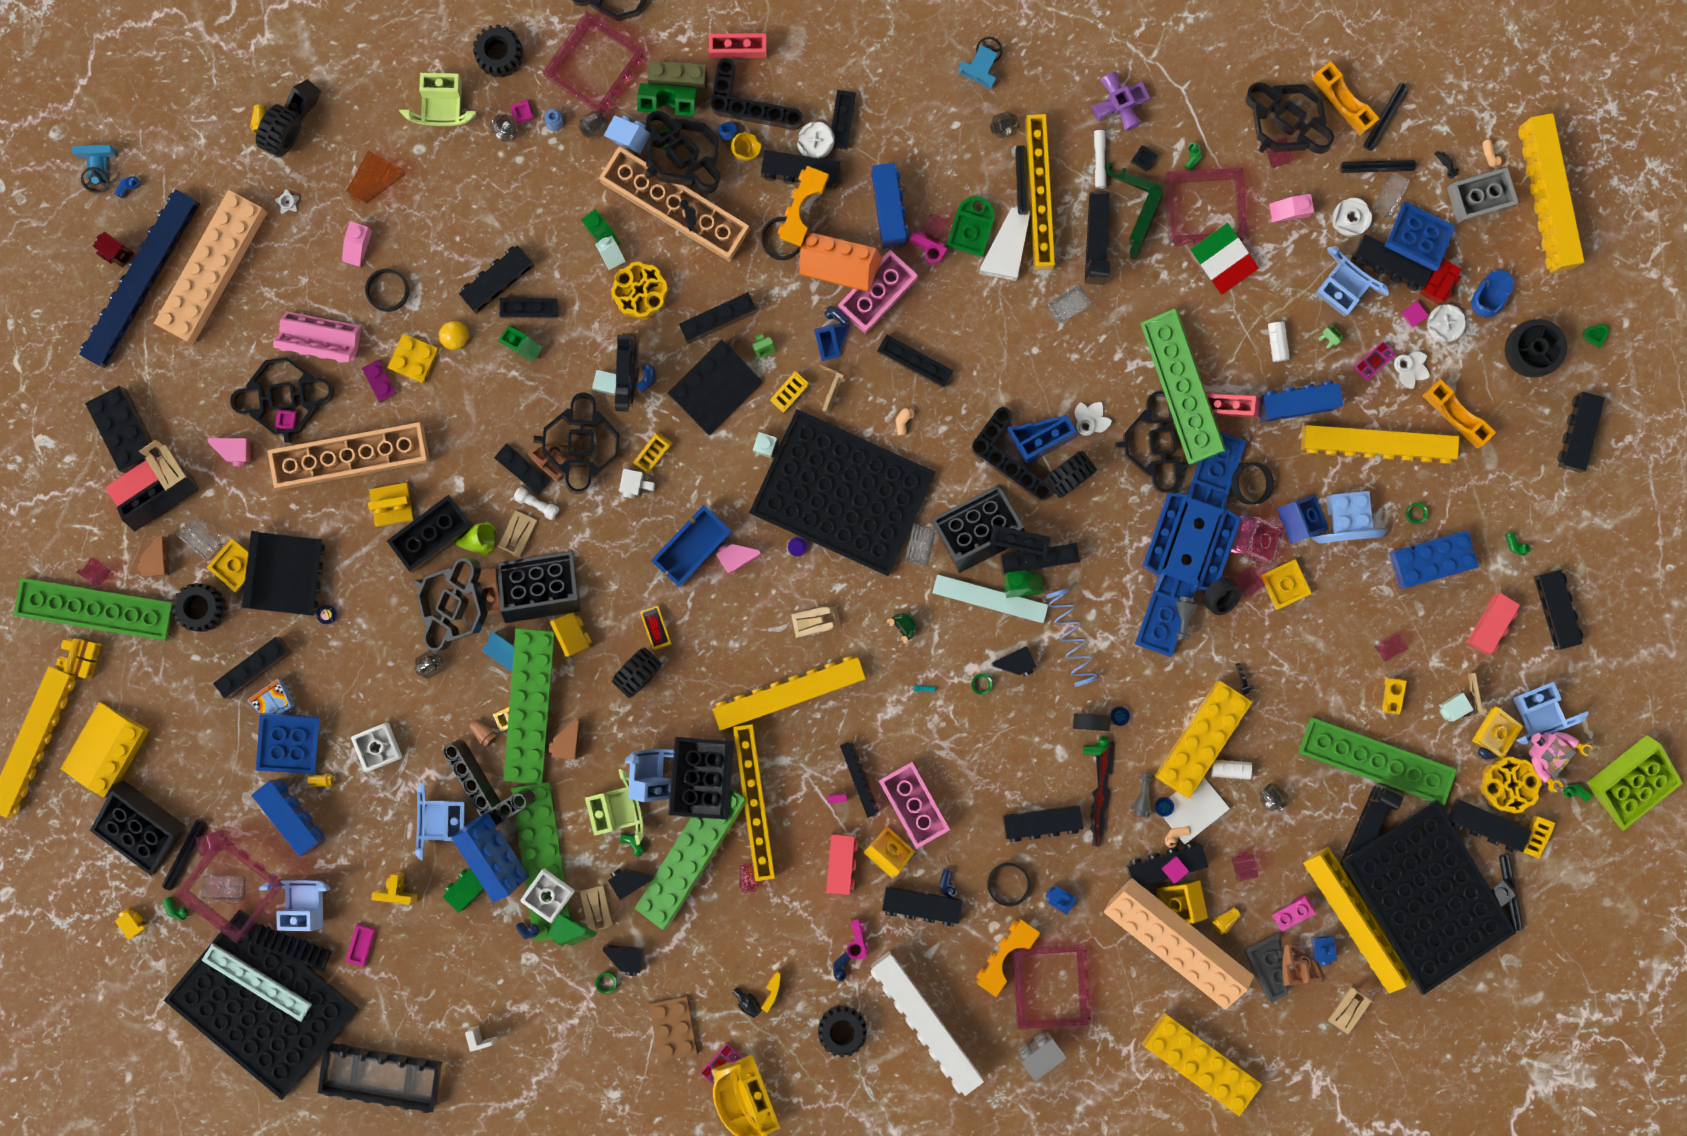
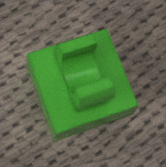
M1330 324L1322 332L1323 335H1321L1319 341L1321 342L1324 338L1329 339L1330 343L1326 346L1328 349L1333 344L1336 346L1344 336Z
M762 333L755 336L757 343L752 345L758 359L775 353L770 337L764 339Z

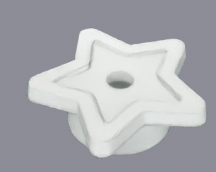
M285 189L284 193L275 199V202L281 206L280 212L282 214L288 210L297 212L296 202L299 200V196L291 195Z

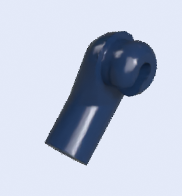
M833 306L827 307V310L824 312L827 319L835 318L843 326L850 320L840 309Z
M1480 747L1478 750V755L1482 756L1484 760L1498 757L1484 747Z
M943 869L939 887L945 896L953 898L957 895V889L950 882L953 871Z
M522 922L516 925V930L523 939L534 938L539 934L538 926L532 923L533 927L530 925L526 927Z
M846 951L833 963V975L838 981L846 979L845 965L852 959Z

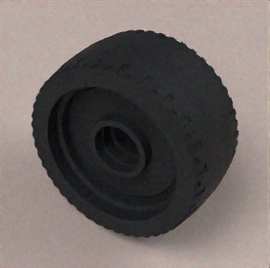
M1533 319L1518 325L1509 334L1505 343L1506 360L1509 366L1522 376L1535 378L1548 375L1556 370L1565 359L1567 353L1566 337L1557 325L1548 320ZM1535 343H1537V344L1539 345V347H1540V352H1538V351L1535 350V348H1534V344H1535Z

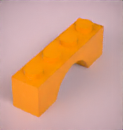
M1331 61L1312 77L1315 84L1359 136L1364 134L1379 120L1368 104L1361 103L1352 95L1344 82L1343 75Z
M809 166L806 167V170L802 169L798 179L801 183L799 188L795 187L791 197L794 201L792 206L788 205L785 212L786 222L785 224L781 223L778 230L780 240L798 247L802 246L808 228L802 223L800 218L801 206L810 196L823 194L829 174Z
M1441 379L1434 382L1422 395L1474 447L1480 448L1484 446L1496 433L1483 419L1467 411L1457 400L1455 392Z
M1021 918L1018 921L1014 920L1009 927L1010 933L1008 936L1001 938L998 943L999 949L997 952L990 954L987 959L988 965L985 969L981 968L976 975V983L995 997H997L1007 982L1002 971V963L1005 956L1017 948L1030 949L1040 934L1038 930Z

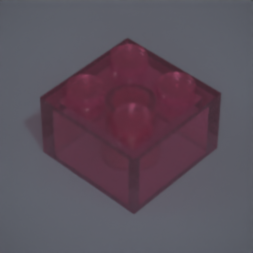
M1241 515L1231 552L1259 564L1274 565L1284 528L1259 517Z

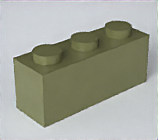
M648 61V84L695 87L704 90L706 88V65Z

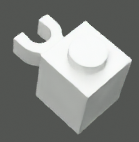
M623 469L619 492L623 493V497L634 499V496L639 497L641 489L654 492L655 484L643 481L644 474L642 472Z

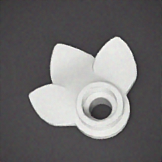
M1416 351L1410 355H1400L1394 361V368L1399 373L1400 382L1409 389L1414 388L1415 380H1424L1430 377L1427 368L1423 365L1427 358V355ZM1401 361H1404L1406 363L1405 368L1401 367Z
M1081 402L1077 405L1075 417L1078 421L1076 429L1079 434L1089 436L1093 432L1101 433L1111 425V419L1102 417V402L1093 403L1088 408ZM1084 423H1087L1089 425L1088 430H1084L1082 428V425Z

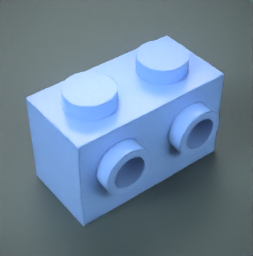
M614 115L604 136L614 143L640 154L650 136V133L645 130L646 126L638 121L632 123L633 120L626 116L620 118Z

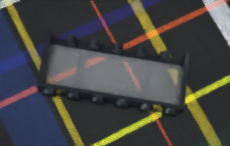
M327 1042L322 1052L318 1093L328 1097L338 1096L346 1100L356 1099L364 1103L373 1102L383 1106H397L404 1110L414 1109L422 1113H433L437 1105L443 1061Z

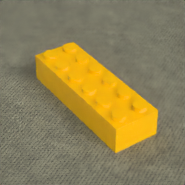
M1216 681L1154 777L1183 797L1190 799L1252 704V701L1223 682Z
M1163 1012L1141 1043L1145 1048L1239 1117L1262 1086L1258 1080L1165 1012Z

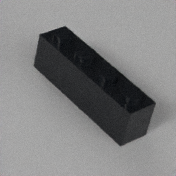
M764 150L761 177L768 181L780 179L787 184L801 183L798 180L802 169L806 170V167L809 166L829 174L825 190H832V188L837 186L840 162Z
M1366 234L1360 238L1351 257L1355 260V263L1364 267L1367 265L1373 268L1372 271L1377 274L1390 276V280L1396 283L1402 282L1410 290L1420 291L1425 288L1433 271L1432 269L1385 247V243Z
M518 245L507 249L505 256L494 260L487 271H481L476 275V280L471 284H465L461 288L459 295L475 314L480 312L535 266Z
M749 292L679 323V326L687 344H691L756 314L757 310Z
M1580 392L1574 396L1572 400L1573 411L1567 419L1568 430L1562 438V443H1564L1563 449L1559 452L1557 461H1559L1558 467L1578 473L1587 470L1605 397L1587 392Z
M182 465L180 467L187 478H183L167 489V491H165L158 480L117 507L122 521L134 532L199 490L194 477Z
M1077 543L1048 547L1046 556L1025 551L999 556L1002 575H1005L1007 572L1031 571L1080 562Z
M1561 569L1534 576L1554 649L1562 650L1583 644V633L1577 625L1578 615L1572 608L1571 602L1573 599L1566 587L1567 577L1565 573H1562Z
M274 637L213 684L224 699H231L292 652L281 637Z
M1455 799L1448 816L1454 828L1461 831L1463 828L1470 830V835L1477 838L1484 836L1488 838V843L1496 846L1500 843L1505 846V850L1516 854V851H1524L1532 832L1529 829L1458 799Z
M1079 805L1002 815L1005 839H1010V842L1022 841L1021 837H1029V840L1040 839L1043 834H1048V837L1060 836V832L1067 831V834H1077L1080 829H1083Z
M1195 841L1185 844V848L1179 850L1178 847L1167 849V853L1162 855L1159 852L1150 854L1148 859L1141 860V858L1130 860V864L1126 865L1129 879L1133 878L1141 886H1147L1169 879L1161 868L1175 856L1188 869V873L1208 868L1209 866L1202 844H1196Z
M886 886L882 911H886L885 915L897 916V913L903 914L904 918L916 920V917L924 918L923 921L928 923H935V920L943 921L942 925L954 927V924H959L963 901L962 899Z

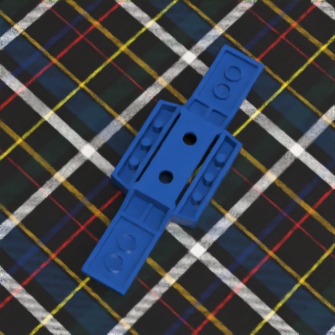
M1220 432L1226 451L1197 463L1187 494H1166L1141 565L1158 578L1134 645L1168 657H1172L1178 640L1176 633H1180L1181 618L1175 602L1180 601V596L1193 598L1196 590L1206 591L1213 582L1221 578L1241 520L1240 517L1227 510L1225 505L1231 487L1232 476L1240 462L1246 440ZM1187 502L1188 506L1185 511L1167 566L1165 569H1163L1183 508L1185 506V503ZM1196 518H1201L1204 521L1202 529L1194 527L1193 522ZM1188 554L1191 556L1192 561L1189 565L1182 564V555Z

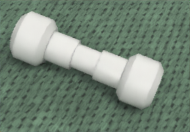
M523 487L518 488L514 494V501L534 506L537 510L543 512L544 516L549 520H554L559 512L558 506L540 502Z

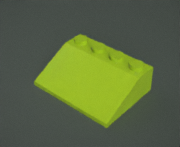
M1648 735L1587 782L1595 797L1623 831L1683 784L1662 745Z

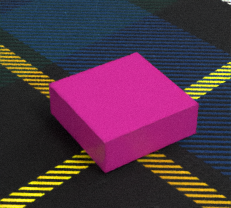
M528 100L510 105L517 125L535 119Z
M1418 301L1401 312L1411 328L1428 317V314Z
M277 410L275 429H295L298 412Z
M845 793L827 796V803L847 802Z
M1177 856L1161 868L1173 884L1189 872Z

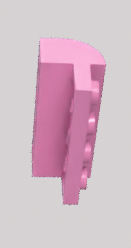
M286 311L280 318V332L273 340V347L279 348L282 351L298 352L301 355H314L321 359H335L338 362L354 361L360 342L361 326Z

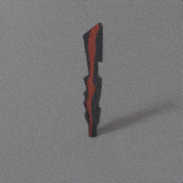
M1110 742L1109 748L1099 756L1096 755L1098 788L1092 792L1094 802L1091 805L1092 812L1090 814L1092 820L1090 829L1093 833L1092 846L1100 847V837L1103 834L1106 820L1104 812L1107 808L1110 791L1106 786L1107 775L1112 774L1113 742Z

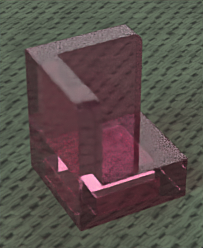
M1285 137L1275 140V142L1288 143V139ZM1269 148L1266 149L1272 168L1289 164L1293 160L1291 151L1274 152Z
M931 212L921 233L933 240L939 241L948 221Z
M90 558L83 570L78 569L76 573L92 584L101 586L111 572V569L95 558Z
M1251 567L1245 569L1233 579L1247 598L1265 586Z
M1398 633L1391 634L1374 646L1384 661H1388L1398 653H1403L1408 649Z

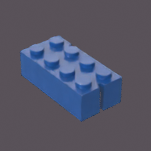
M895 163L872 166L871 177L873 190L876 192L874 197L882 249L904 246L905 240L908 239L909 231L908 225L903 222L905 221L906 211L905 206H901L903 191L902 187H898V184H900L899 168H895Z
M1327 381L1318 385V387H1315L1314 384H1309L1299 388V390L1291 387L1284 389L1280 393H1277L1276 390L1265 392V394L1261 395L1260 423L1276 421L1278 417H1281L1282 420L1337 410L1344 406L1340 383L1334 384L1333 381Z
M705 505L692 516L696 522L693 524L689 520L651 560L664 574L668 571L666 576L679 588L733 533Z
M1463 531L1390 552L1389 555L1399 588L1412 587L1478 568L1479 565L1475 551H1470L1473 545L1469 531Z
M269 780L251 796L298 856L310 853L326 840L323 836L325 835L324 831L318 825L315 826L311 821L313 818L306 810L303 811L299 806L301 805L299 799L295 795L291 796L289 794V787L283 780Z
M487 812L472 819L451 839L494 903L508 897L530 876L500 830L496 831L495 828L497 826Z

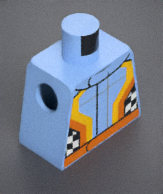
M276 679L248 699V702L259 713L289 714L288 712L295 707L283 679Z

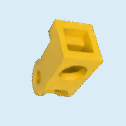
M1385 677L1383 713L1400 714L1406 680Z

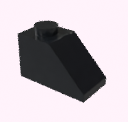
M306 79L293 86L284 107L299 114L302 120L316 105L322 91Z
M1027 646L991 663L992 667L1015 675L1023 674V677L1034 673L1033 668L1037 667Z
M619 868L610 874L612 878L608 882L619 900L652 881L654 877L651 874L629 869L621 871Z
M603 946V952L620 972H625L627 976H637V973H641L642 947Z

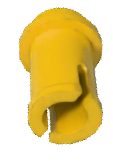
M329 773L325 775H309L308 787L325 786L329 788L334 784V777Z

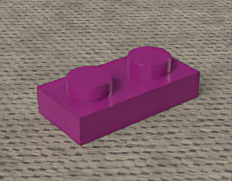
M379 359L362 368L380 403L397 394Z

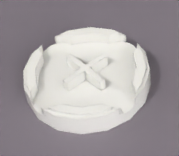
M810 122L799 132L797 146L800 153L804 156L822 159L833 149L835 143L834 134L826 124Z
M1451 304L1437 306L1430 312L1427 318V328L1430 335L1440 342H1451L1458 339L1466 328L1464 313L1458 307Z

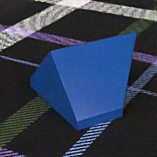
M832 324L814 329L822 361L840 357V352L851 324H845L844 326L842 324Z

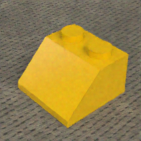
M572 612L550 621L566 657H573L591 648L590 643H592L588 632L584 633L581 627L584 623L580 615L576 616Z
M1200 880L1186 881L1156 888L1158 899L1189 924L1208 918Z

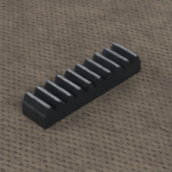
M887 334L877 350L880 355H884L886 358L891 359L900 366H904L913 373H917L941 388L946 386L953 373V370Z
M847 742L841 744L840 748L866 816L869 818L874 816L879 809L873 808L876 801H870L873 797L872 793H867L871 789L870 786H864L868 781L867 779H862L865 773L859 772L862 765H856L859 757L853 756L857 752L856 750H850L854 744Z
M258 924L250 942V945L323 972L332 953L330 949H324L322 946H316L314 943L310 944L306 940L302 941L300 938H294L293 935H287L285 932L280 933L277 929L272 930L271 927H265L263 924Z

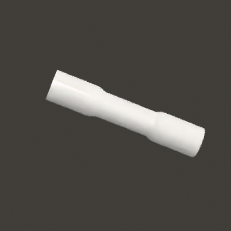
M1104 130L1094 131L1096 189L1107 188Z

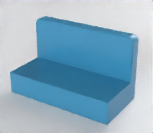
M492 631L488 637L489 641L482 651L512 672L514 645Z

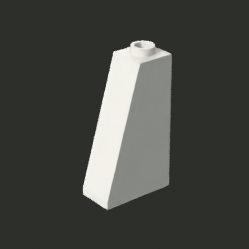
M1018 206L1011 208L980 267L979 274L1012 281L1017 280L1030 211H1028L1027 215H1019Z

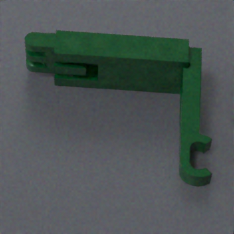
M1109 162L1106 166V174L1109 177L1148 193L1129 238V245H1131L1130 258L1134 260L1138 257L1163 199V185L1127 174L1126 167L1122 169L1120 174L1111 172L1112 164Z

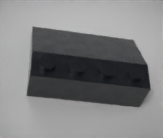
M721 339L668 392V395L710 436L763 381Z
M999 485L931 519L959 573L1008 549L1007 547L989 543L994 524L1025 531L1024 526Z
M573 551L497 563L500 611L505 623L581 611Z
M685 737L674 738L668 816L728 819L734 742Z
M123 781L111 790L90 831L152 876L179 840L186 825L129 783Z

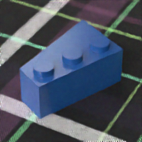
M1068 416L1047 419L1037 423H1027L1017 427H1007L1008 435L1026 465L1075 439L1077 436V431Z

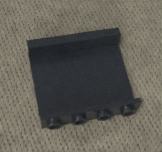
M251 531L241 608L313 616V612L318 610V601L315 600V595L320 593L321 582L317 581L318 574H322L323 569L320 555H324L326 545L322 543V539Z

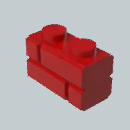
M1443 258L1438 270L1432 271L1425 288L1419 293L1436 304H1440L1443 301L1447 302L1452 294L1450 291L1453 285L1456 286L1462 277L1459 275L1462 269Z

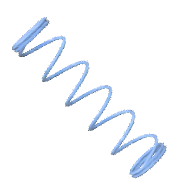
M1069 588L1048 594L1046 595V598L1048 599L1058 596L1049 603L1050 607H1073L1071 610L1067 611L1066 613L1058 617L1054 621L1055 624H1079L1074 629L1070 630L1069 632L1060 637V641L1064 642L1084 641V643H1082L1080 646L1076 647L1075 649L1067 653L1065 656V658L1068 659H1090L1083 665L1073 670L1071 672V675H1094L1095 677H1091L1074 683L1075 687H1077L1080 685L1098 680L1096 674L1091 673L1073 674L1076 670L1080 669L1081 667L1089 663L1092 659L1091 657H1067L1070 653L1074 652L1075 650L1083 646L1086 642V640L1084 639L1062 640L1064 636L1071 633L1080 626L1079 622H1056L1058 619L1071 612L1075 608L1074 605H1050L1055 600L1059 599L1060 597L1068 593L1070 590Z

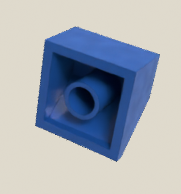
M1315 494L1277 508L1279 518L1283 522L1286 535L1291 544L1329 530Z

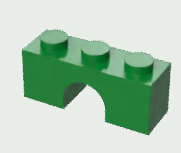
M640 83L637 94V112L652 113L661 106H671L675 108V115L694 116L697 88Z

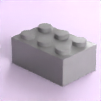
M1507 167L1461 180L1447 187L1458 224L1508 210L1519 204Z
M1048 1031L1037 1033L1033 1037L1035 1040L1029 1044L1026 1042L1018 1048L1019 1052L1016 1053L1020 1062L1035 1082L1067 1058Z

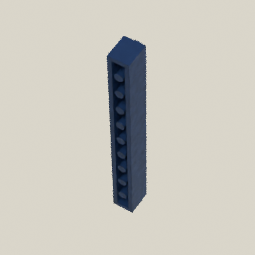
M176 189L170 193L165 208L161 209L157 215L158 220L148 230L147 239L140 244L137 256L130 261L126 275L120 278L119 287L111 294L108 306L101 311L98 323L90 330L91 335L81 345L79 355L98 366L106 368L200 203Z

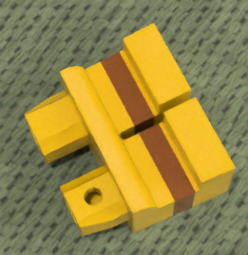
M78 638L63 639L61 649L69 650L68 657L59 656L56 666L64 669L63 672L85 679H92L96 662L90 660L98 659L102 644Z

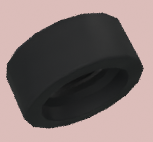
M1227 577L1220 578L1208 587L1204 594L1203 602L1214 614L1224 615L1237 605L1241 597V590L1231 579ZM1227 592L1225 596L1220 601H1218L1221 595Z
M1074 713L1073 729L1110 731V716Z

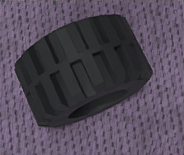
M490 25L488 30H485V28L481 30V35L477 34V41L473 43L475 47L473 48L474 57L486 74L489 75L490 73L492 77L499 75L500 78L504 77L506 73L510 76L512 75V70L515 72L518 70L517 65L521 66V58H523L522 45L515 32L510 31L508 27L504 26L502 28L501 25H496V28H493ZM496 43H504L509 46L505 57L498 60L488 57V51L491 46Z
M280 104L273 105L264 114L259 123L255 141L257 147L276 157H283L293 147L301 129V116Z
M1079 451L1049 473L1045 481L1058 498H1062L1095 474L1097 468L1084 451Z
M201 583L188 584L186 588L182 587L180 589L181 593H176L175 595L177 600L172 603V605H175V609H172V612L176 613L175 620L180 622L179 625L181 627H185V629L190 631L207 632L208 630L215 629V625H220V619L225 617L223 610H226V606L223 603L226 601L225 598L221 597L222 593L213 586ZM202 596L207 600L208 611L203 618L196 619L191 613V604L195 598Z
M646 647L641 648L615 674L612 683L628 698H631L660 670L662 663Z
M838 1005L835 1008H830L827 1013L825 1012L822 1019H820L818 1027V1037L822 1047L824 1046L825 1050L828 1053L831 1052L833 1056L840 1055V1057H844L845 1055L852 1056L854 1052L857 1053L860 1047H863L867 1037L866 1022L861 1013L847 1005ZM840 1020L850 1022L854 1028L853 1037L845 1042L837 1041L831 1035L832 1025Z

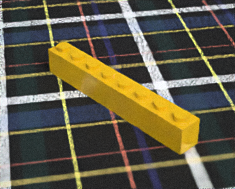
M1046 114L1027 115L1025 130L1034 270H1053L1055 260Z
M1311 425L1302 427L1301 450H1307V454H1318V451L1326 452L1325 455L1336 456L1337 453H1345L1346 457H1356V454H1362L1364 458L1383 456L1385 460H1394V457H1402V461H1413L1416 458L1426 463L1440 460L1441 464H1452V461L1458 459L1459 436Z
M852 655L843 658V663L836 665L835 662L824 665V670L818 671L815 668L807 671V676L800 678L798 674L788 678L789 682L781 684V681L770 684V689L763 691V688L752 691L753 695L745 697L742 694L733 697L734 701L728 704L726 700L716 703V708L712 710L719 730L730 728L865 680L858 658L854 659Z
M48 666L0 775V816L12 818L18 814L21 805H19L20 801L26 796L29 789L27 787L28 783L36 774L35 767L44 756L43 749L52 738L51 731L59 722V713L67 704L68 698L66 697L75 686L76 681L74 679L76 675L63 672V669L56 666Z
M753 724L736 726L733 729L743 797L748 799L744 806L755 882L775 879Z
M1327 847L1310 855L1303 862L1306 870L1310 873L1317 887L1322 891L1329 905H1331L1339 920L1347 929L1350 937L1370 964L1371 969L1381 981L1382 986L1385 987L1389 994L1407 987L1412 981L1410 975L1378 921L1330 848Z

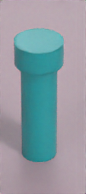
M914 684V692H935V686H919Z

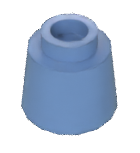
M549 109L544 117L545 126L551 131L561 130L565 125L564 115L557 109Z

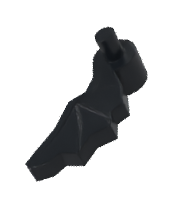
M1435 152L1441 163L1448 169L1447 177L1452 179L1457 176L1459 169L1453 168V162L1450 157L1444 152Z
M682 200L679 206L686 213L685 219L691 232L693 226L696 225L695 220L697 217L694 215L695 212L688 208L687 200Z
M1237 663L1235 665L1243 683L1241 691L1245 695L1250 693V690L1254 689L1253 685L1248 687L1242 667Z

